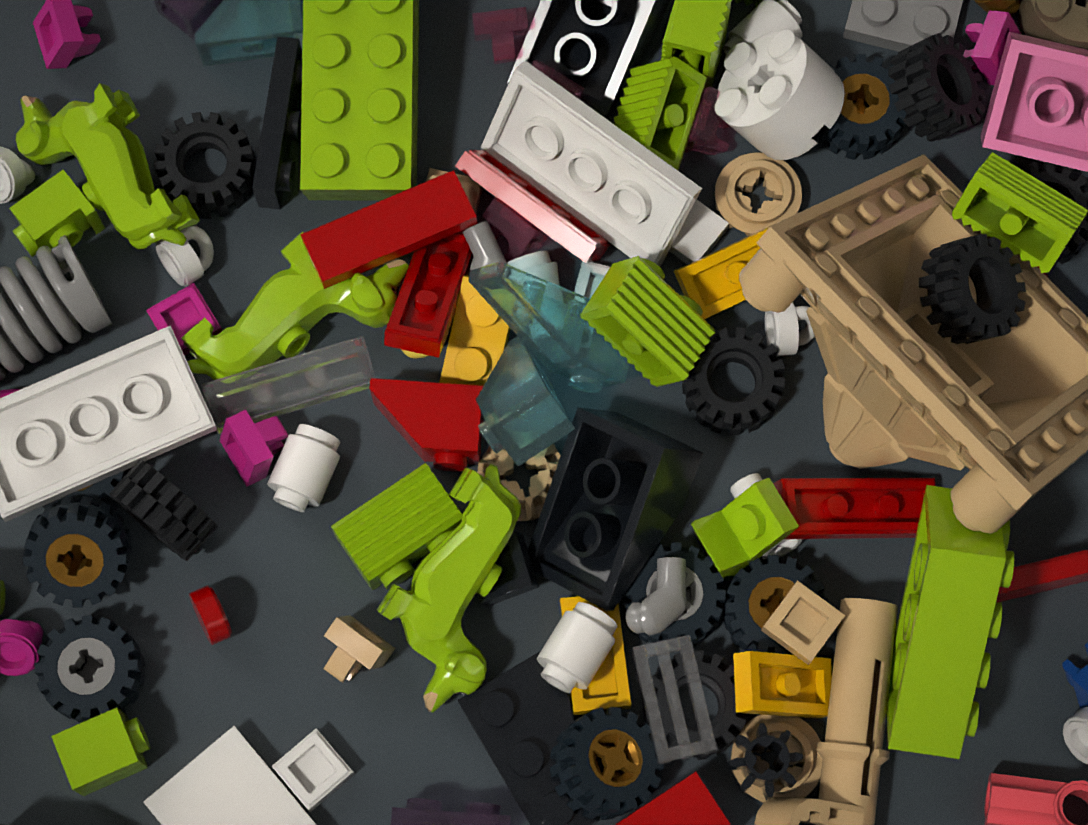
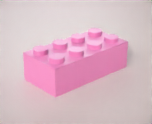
M1008 32L980 136L982 147L1088 172V50Z

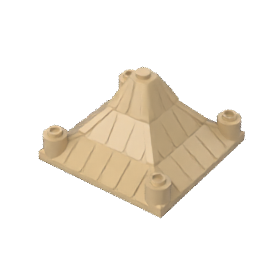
M923 154L770 226L757 241L760 249L739 273V281L745 299L760 311L784 312L799 294L810 305L806 313L828 372L824 378L823 393L824 433L834 457L843 464L859 469L905 461L910 457L960 471L967 467L970 471L951 490L953 512L959 522L966 528L991 534L997 532L1034 495L1088 452V317L1044 273L1041 274L1038 267L1031 268L1030 261H1021L1020 254L1013 255L1009 260L1011 265L1020 264L1022 272L1015 275L1017 283L1025 282L1026 292L1018 294L1019 299L1026 301L1024 311L1016 312L1021 318L1018 325L1010 327L1011 332L1006 335L970 344L951 343V337H941L937 333L941 323L930 325L926 316L933 312L931 306L922 307L920 297L928 296L927 289L919 288V278L929 275L921 269L924 260L931 259L929 253L934 248L941 247L940 245L979 235L981 230L973 232L971 225L963 226L961 219H953L952 211L963 193ZM969 276L970 293L976 303L975 286Z

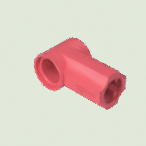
M990 773L985 794L984 825H1076L1065 817L1062 807L1063 801L1067 796H1077L1082 798L1088 805V782L1080 780L1066 783Z

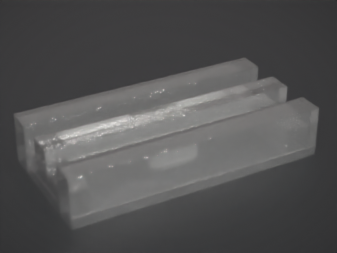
M690 635L633 647L632 652L658 765L670 763L673 760L693 758V756L700 754L716 753L717 747ZM680 651L701 739L698 742L690 743L669 654L672 652ZM653 656L658 657L678 746L668 748L648 663V658Z

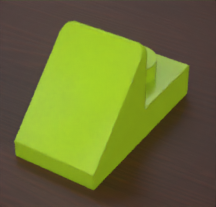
M770 478L754 483L722 510L694 520L691 523L695 534L713 561L717 571L723 577L724 582L733 579L741 568L744 569L749 565V562L760 558L799 527Z

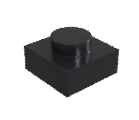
M517 531L512 533L495 562L502 567L498 580L485 597L478 593L477 596L480 604L488 607L539 588L523 534Z

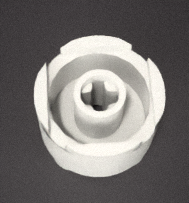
M784 29L763 35L750 44L745 42L738 43L726 54L724 59L726 70L718 86L715 112L766 156L774 160H788L798 157L817 144L812 137L823 125L831 129L837 121L844 102V84L834 70L793 31Z

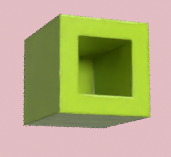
M117 707L51 736L72 790L82 796H86L148 768L143 752L151 748L138 717L129 720L128 716Z

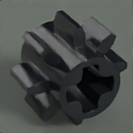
M760 723L757 727L756 739L752 742L742 735L736 737L734 742L744 754L742 758L730 760L727 766L731 770L741 769L745 777L740 787L742 793L747 791L753 784L763 787L765 799L770 800L774 794V784L778 780L789 788L795 785L797 781L786 770L789 765L801 762L803 754L797 752L789 753L785 743L790 737V731L786 730L777 738L768 735L766 725ZM767 749L772 750L777 755L773 765L779 772L776 773L772 769L765 770L763 774L756 772L753 766L757 758L751 751L754 750L758 754H763Z

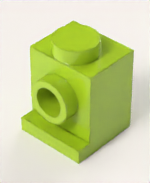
M64 169L9 208L20 224L12 232L31 257H34L38 248L42 246H48L52 250V248L58 246V240L64 235L67 236L72 247H74L81 240L83 232L91 227L96 234L106 229L94 207Z

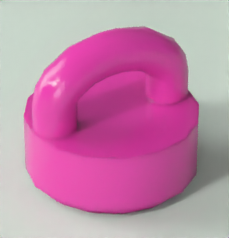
M5 619L0 621L1 674L20 676L28 674L35 668V663L38 662L40 657L37 652L42 644L43 628L40 624L29 620Z

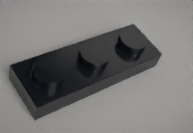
M277 36L252 187L258 206L261 208L280 210L283 191L291 192L294 185L295 160L289 159L291 141L299 142L301 139V109H297L299 92L302 91V49L298 38Z

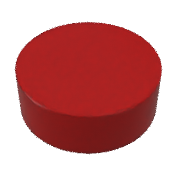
M206 585L189 593L194 611L210 644L215 645L230 638V634H232L230 624L213 588Z

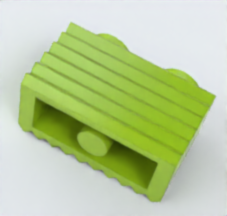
M675 0L662 42L661 60L676 56L706 76L707 83L703 93L705 97L711 93L720 56L725 45L732 0Z
M674 56L629 69L631 77L626 79L628 87L623 88L625 95L620 98L622 105L616 107L619 115L613 118L615 126L676 170H679L705 90L707 77Z
M992 152L972 177L953 209L952 216L954 220L961 219L963 226L971 225L973 232L981 230V234H987V237H996L1001 240L1002 248L1009 247L1014 255L1020 254L1021 261L1029 260L1031 268L1039 266L1042 274L1051 270L1087 215L1088 210Z
M635 256L612 264L581 312V319L588 321L589 326L595 328L597 334L604 336V341L611 343L612 348L619 350L620 355L626 357L628 363L635 365V370L642 372L643 377L650 379V384L658 387L684 381L689 376V371L695 367L694 363L700 359L699 355L705 350L704 346L710 342V337L715 334V329L701 317L703 311L694 300L679 295L664 281L665 274L656 263Z
M424 463L333 524L331 528L335 537L371 590L377 589L381 584L388 590L393 584L399 585L414 573L415 570L412 564L425 557L461 524L462 513L430 467Z

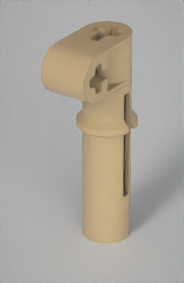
M841 599L839 611L845 617L837 627L825 742H818L816 749L823 758L818 799L771 798L764 802L758 810L754 825H799V823L815 825L875 824L880 768L889 759L890 754L889 751L883 750L898 611L897 605L871 599Z

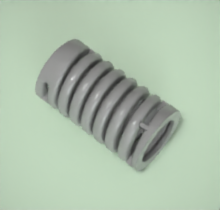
M66 235L60 237L58 246L52 248V250L48 246H42L36 252L48 285L32 260L27 256H22L15 262L16 270L26 292L10 267H0V286L7 299L6 302L0 293V381L5 378L6 369L13 373L23 370L25 359L31 363L41 361L44 357V349L50 353L62 350L63 338L69 343L80 341L83 335L81 327L83 330L95 333L113 324ZM69 272L72 281H67L64 274Z

